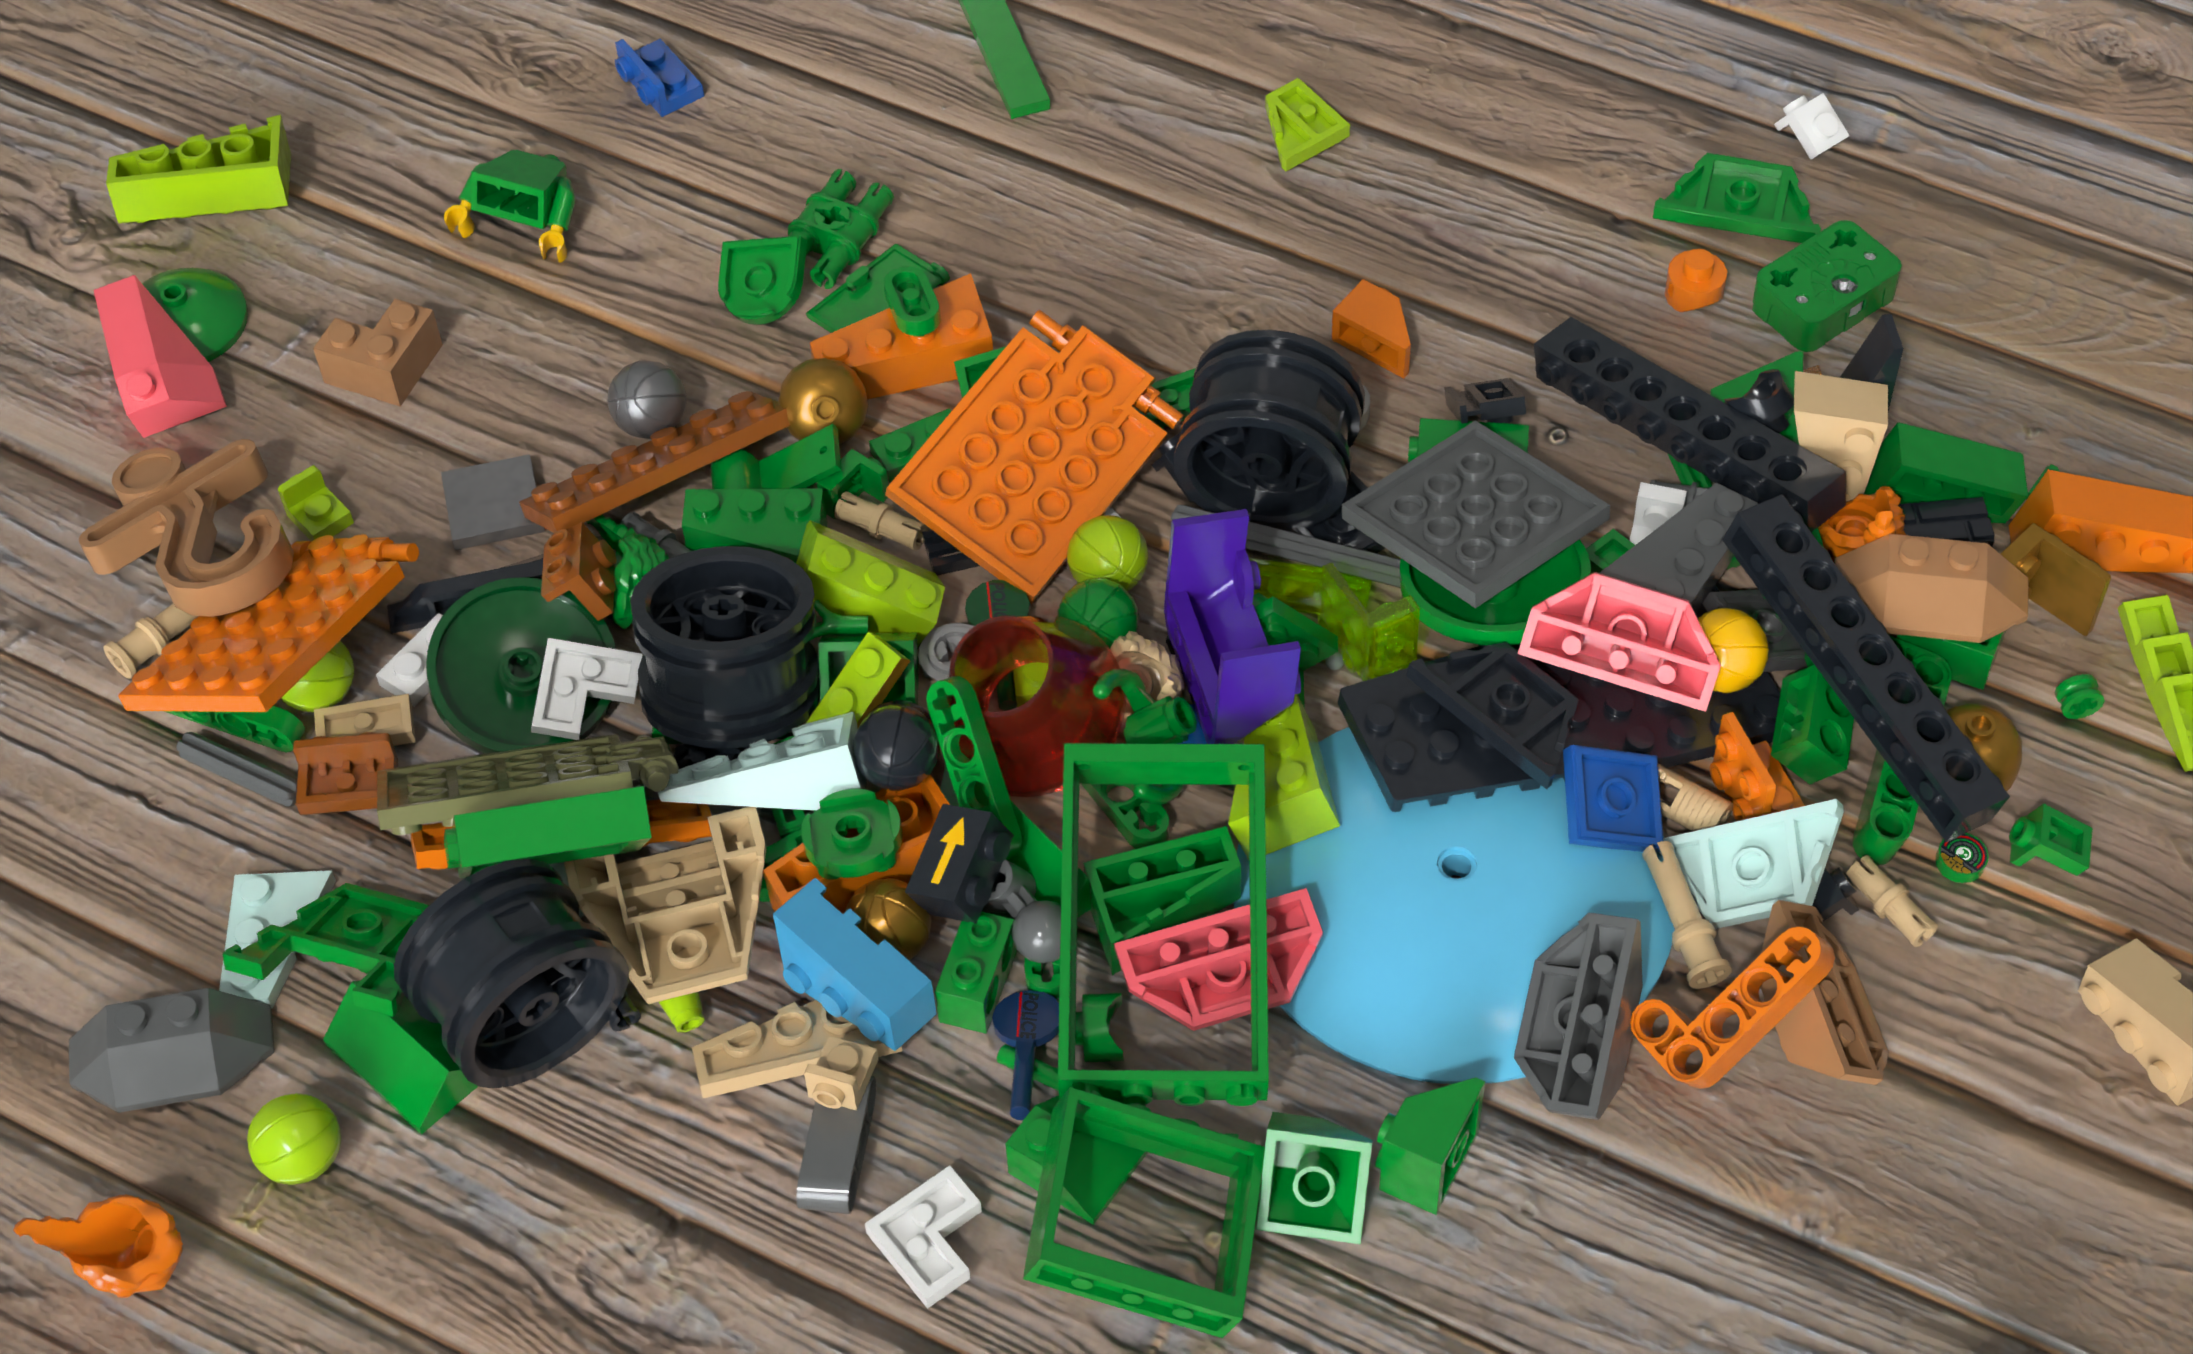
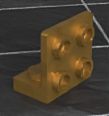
M2033 523L2001 555L2028 577V598L2083 636H2087L2093 630L2111 575L2096 562L2088 560L2064 544L2060 538Z

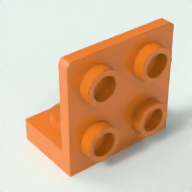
M1730 712L1722 715L1719 734L1715 737L1716 749L1713 762L1710 764V774L1717 789L1724 790L1729 800L1733 803L1732 812L1735 820L1741 821L1805 806L1779 761L1771 756V748L1767 741L1752 745L1734 713Z

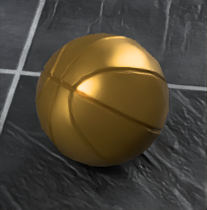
M886 878L877 879L863 885L851 897L846 911L850 908L861 918V922L857 927L873 942L879 945L885 939L906 959L911 960L920 952L928 940L931 928L930 914L905 893L908 884L903 881Z

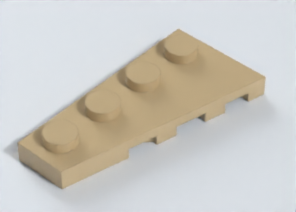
M817 1000L798 1007L796 1002H793L778 1009V1014L769 1021L760 1025L750 1021L692 1047L703 1099L804 1075L808 1064H817L829 1035L877 1048L878 1057L902 1052V1046L894 1051L878 1040H869L861 1033L857 1026L842 1016H832Z

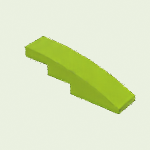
M2169 595L2123 602L2117 608L2148 698L2185 772L2192 771L2193 648L2188 632H2179Z

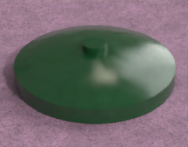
M526 577L500 579L486 583L466 593L441 617L433 631L427 650V685L432 703L444 724L463 742L483 753L490 754L574 741V739L531 732L548 638L616 649V646L603 619L597 621L570 590L547 602L541 596L542 579ZM587 696L579 740L585 739L597 728L610 708L612 700Z

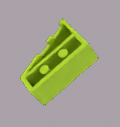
M1295 694L1294 702L1291 706L1245 736L1244 744H1264L1266 855L1340 826L1315 728L1298 695ZM1236 785L1228 824L1249 860L1248 785Z

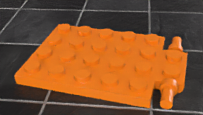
M1041 310L1035 313L1029 324L1052 340V347L1060 353L1022 327L890 483L885 493V496L993 576L1025 592L1031 604L1067 561L1069 542L1077 528L1094 517L1103 516L1165 441L1168 433L1135 408L1145 415L1150 412L1173 430L1184 417L1181 412L1160 398L1161 392L1152 386L1156 380V377L1086 326L1082 325L1078 331L1068 324L1063 327Z
M365 534L356 535L351 538H333L331 535H325L313 541L294 542L291 545L294 551L292 568L280 586L261 601L237 612L214 617L198 616L190 624L191 628L186 633L162 649L160 657L150 666L139 670L133 675L132 682L118 694L119 699L126 711L267 712L405 578L398 562L416 561L419 557L418 546L415 543H394L389 537L368 538Z

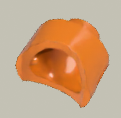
M1692 249L1676 255L1668 267L1665 297L1668 304L1676 311L1686 312L1714 304L1723 299L1727 278V269L1724 262L1716 255L1704 249Z

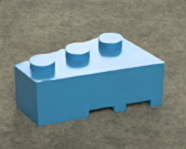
M814 878L773 913L784 967L783 977L795 992L799 994L805 992L820 1002L832 1016H842L857 1026L861 1033L869 1040H878L896 1051L937 1014L932 981L885 939L879 945L873 942L857 927L861 922V918L850 908L844 914L837 910L823 897L827 887Z

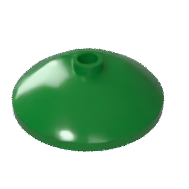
M179 268L157 274L142 283L208 362L229 350L237 342L245 329L248 319V308L244 295L232 279L219 272L203 268Z

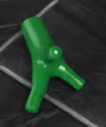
M815 600L814 607L822 617V621L816 623L813 636L809 641L830 634H867L869 632V616L839 615L828 610L819 600Z

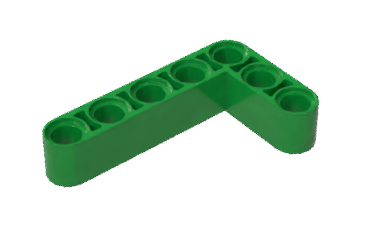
M1890 636L1905 658L1912 662L1917 674L1932 694L1945 706L1952 679V670L1947 661L1936 653ZM1805 653L1804 659L1807 666L1810 667L1814 665V663ZM1878 750L1875 754L1853 836V847L1856 854L1860 858L1870 856L1877 866L1890 862L1908 839L1913 830L1919 806Z

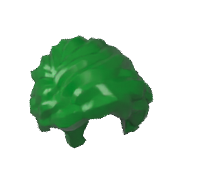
M601 514L586 522L593 525L611 548L616 551L613 613L606 617L612 619L621 628L626 629L630 624H633L630 600L634 587L647 572L669 558L668 554H665V550L658 546L656 539L648 538L643 534H637L632 527L629 529L624 524H616L612 518Z

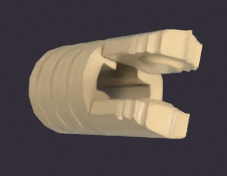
M1658 763L1659 781L1680 789L1672 805L1661 800V813L1663 816L1691 831L1727 823L1733 809L1732 802Z

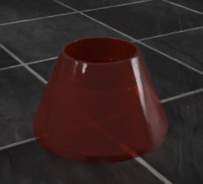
M1012 615L990 618L970 629L959 641L952 655L947 678L960 676L965 678L974 688L1009 796L1035 797L1063 790L1064 743L1114 744L1121 730L1125 715L1126 695L1119 686L1114 688L1106 699H1098L1093 694V687L1102 674L1111 669H1121L1117 659L1097 634L1076 621L1053 615ZM1036 662L1048 663L1045 680L1030 700L1012 710L1003 712L988 711L991 695L996 685L1006 674L1025 664ZM954 695L947 696L949 705L956 704ZM963 719L954 721L955 727L964 725ZM962 734L959 740L960 750L971 760L974 756V745L970 738Z

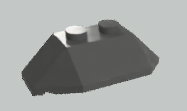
M1588 913L1578 922L1579 925L1559 938L1535 960L1514 1059L1549 1112L1599 1120L1623 1083L1633 1035L1630 1024L1631 1016L1639 1005L1643 987L1641 922L1634 918Z
M211 988L106 1005L69 1039V1083L73 1089L81 1093L84 1092L97 1102L118 1113L222 1095L247 1075L260 1060L264 1061L274 1053L272 1008L269 1004Z

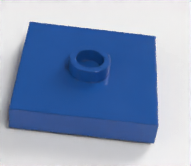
M1570 745L1563 750L1569 844L1643 852L1647 847L1653 845L1655 852H1660L1657 842L1664 840L1657 756Z

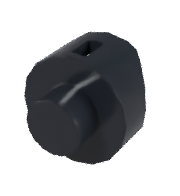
M1778 369L1761 372L1753 386L1743 397L1724 399L1727 405L1777 433L1784 431L1789 426V422L1784 414L1793 407L1794 398Z

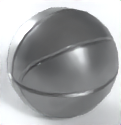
M641 360L625 366L613 378L608 389L607 402H609L610 415L621 430L634 437L651 439L650 436L654 432L668 427H675L681 421L686 406V393L683 383L671 368L659 362Z

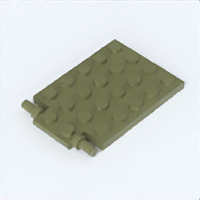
M613 734L377 771V813L380 830L391 829L394 835L415 833L422 830V824L442 821L445 827H452L454 815L633 788L632 780L638 779L640 785H645L655 792H660L667 787L670 774L678 773L679 768L669 743L663 736L652 738L647 735H639L634 741L620 743L618 735Z

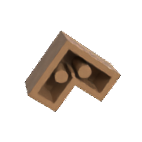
M394 299L374 329L334 318L313 350L324 383L401 407L443 344L432 309Z

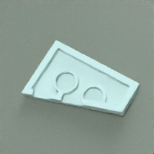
M333 871L235 875L225 950L235 944L239 945L242 950L258 941L257 932L271 924L283 927L296 920V911L331 892L336 882ZM291 952L264 980L225 970L223 961L219 991L269 1004L273 1008L297 960L296 952Z

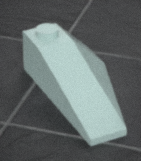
M854 712L795 727L792 729L793 738L775 745L767 743L765 739L749 744L750 748L741 752L737 759L729 761L728 756L718 755L679 769L678 773L670 774L667 787L663 791L658 792L660 801L818 810L820 809L819 801L827 795L846 789H865L867 780L856 764L853 750V740L858 730Z

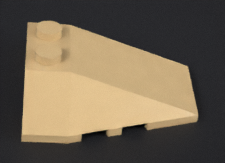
M746 807L707 817L712 841L618 864L616 863L615 855L564 862L569 888L575 894L580 905L579 908L591 924H594L606 933L612 945L624 956L629 967V979L647 1004L748 979L766 856V844L756 807Z

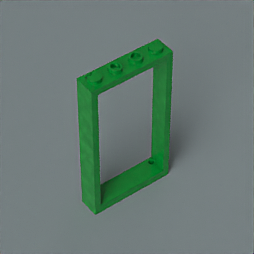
M1064 743L1058 1040L1059 1099L1062 1098L1069 1087L1088 1093L1095 1090L1104 1098L1121 1100L1125 1104L1136 1103L1146 1105L1151 1103L1152 1100H1174L1179 1105L1195 1106L1204 1103L1205 1100H1226L1227 1103L1234 1106H1249L1255 1104L1258 1100L1267 1101L1269 1063L1264 744ZM1080 784L1248 785L1251 1071L1075 1070Z

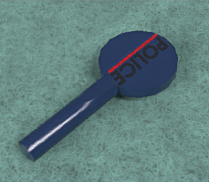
M1033 990L1016 992L1005 997L995 1007L992 1015L995 1034L1002 1042L1015 1047L1010 1115L1016 1120H1024L1031 1111L1035 1049L1051 1041L1059 1033L1058 1001L1047 993Z

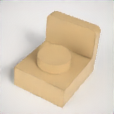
M829 1035L817 1064H808L804 1072L808 1097L813 1098L817 1103L828 1108L836 1109L842 1106L857 1111L878 1061L877 1048Z

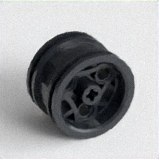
M1250 330L1228 335L1213 343L1201 355L1196 366L1194 380L1189 392V408L1191 413L1183 422L1178 436V444L1174 452V472L1179 485L1192 501L1206 511L1221 513L1247 509L1250 522L1286 531H1292V527L1295 526L1312 527L1328 519L1340 508L1347 492L1352 463V454L1349 448L1354 444L1360 431L1361 417L1365 405V391L1360 377L1350 363L1333 349L1314 339L1291 332Z
M721 546L703 548L677 555L658 564L647 572L634 587L630 603L635 642L643 653L638 668L642 712L650 725L663 735L678 742L702 748L731 749L750 746L749 744L765 739L768 742L791 732L793 728L806 721L815 710L820 697L819 661L817 652L809 641L813 636L816 625L815 594L812 580L804 569L792 560L771 551L752 547Z
M529 858L505 861L486 867L464 878L440 895L422 912L409 928L398 947L394 962V979L421 1017L442 1025V1044L451 1059L458 1065L465 1078L479 1087L502 1088L523 1083L544 1074L577 1053L610 1020L611 1015L622 1001L628 985L629 967L624 956L612 945L610 938L603 930L594 924L585 923L579 917L580 905L575 894L569 886L563 883L558 872L544 861Z

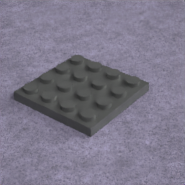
M1476 420L1342 504L1343 520L1474 608H1477L1610 518V505Z

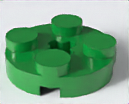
M846 789L832 793L819 801L820 809L815 811L811 818L809 812L804 818L801 836L806 856L817 867L819 875L825 879L853 878L865 876L875 871L884 872L892 868L896 863V853L901 847L903 839L899 812L889 800L887 805L884 801L876 799L875 792L866 789ZM857 828L860 835L853 838H845L848 829Z

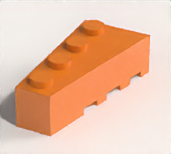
M929 775L920 784L901 791L881 789L875 793L876 799L884 801L887 805L889 800L895 805L901 820L903 839L901 847L896 853V863L892 868L884 872L875 871L860 877H840L835 880H828L821 877L817 867L809 861L802 843L763 870L773 911L778 910L814 878L827 887L823 897L842 914L845 913L847 904L855 892L871 881L893 878L908 884L942 805H950L932 776ZM857 828L848 829L845 838H853L860 835Z

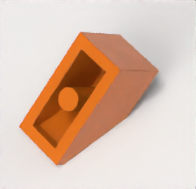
M1362 279L1333 310L1332 340L1404 379L1409 374L1411 343L1400 299L1387 289Z

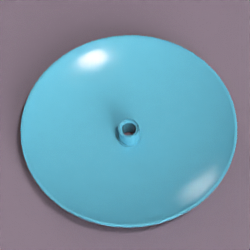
M1349 727L1318 742L1340 826L1266 855V899L1307 888L1323 931V936L1291 1002L1280 1005L1283 1011L1305 1031L1326 1046L1356 1062L1385 1073L1412 1080L1454 1084L1476 1077L1485 1081L1486 1084L1524 1078L1526 1076L1515 1061L1514 1053L1534 962L1559 938L1579 925L1578 922L1588 913L1634 918L1641 922L1643 987L1639 1004L1646 1001L1658 982L1668 960L1672 946V933L1675 931L1674 926L1668 916L1667 909L1648 865L1643 859V852L1569 844L1566 790L1563 778L1553 779L1552 785L1547 790L1540 785L1539 789L1521 791L1519 785L1495 788L1491 797L1476 799L1474 792L1449 796L1447 804L1430 806L1428 799L1403 803L1401 811L1392 812ZM1238 844L1237 856L1241 864V898L1234 902V909L1250 904L1249 860L1240 844ZM1659 852L1656 853L1659 861H1664L1663 856ZM1456 875L1462 878L1456 879L1449 876Z

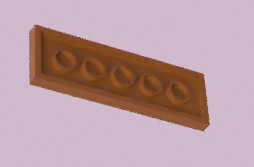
M752 391L738 393L729 398V404L722 408L699 411L689 418V423L681 427H668L658 430L650 436L651 441L638 447L629 445L617 449L611 454L612 459L599 465H583L572 471V477L558 484L556 482H549L534 488L531 491L532 496L519 501L526 519L553 533L561 529L568 530L581 521L583 523L790 426L787 410L781 407L778 401L753 393Z

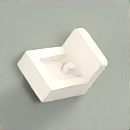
M1824 93L1810 101L1803 95L1783 108L1786 116L1774 124L1778 131L1790 125L1810 159L1815 158L1850 136Z

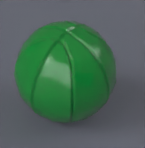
M1089 578L1075 584L1063 596L1057 610L1058 631L1062 639H1068L1069 648L1075 654L1090 660H1103L1116 638L1119 636L1125 637L1129 631L1137 632L1139 628L1138 607L1132 595L1121 584L1106 578Z

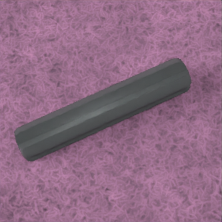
M186 732L182 739L178 741L176 749L179 751L181 758L286 807H292L296 804V779L194 732Z

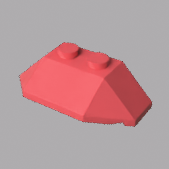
M1593 572L1532 606L1518 654L1705 712L1721 667V663L1689 600L1597 572Z
M1307 888L1266 899L1268 1009L1291 1002L1323 936V931ZM1250 904L1114 943V949L1129 992L1189 1029L1195 1031L1251 1014Z

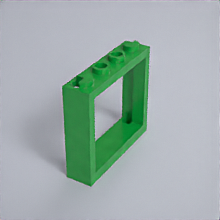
M644 786L454 815L452 828L445 829L443 840L448 869L458 868L459 879H462L486 867L517 859L529 858L544 861L550 865L639 851L652 836Z
M1069 1087L1052 1110L1023 1280L1224 1338L1243 1319L1265 1147L1238 1139V1134H1222L1202 1128L1198 1123L1190 1119L1169 1118L1153 1113L1148 1107L1141 1104H1124L1104 1098L1095 1090L1088 1093ZM1073 1130L1230 1177L1214 1290L1054 1243Z

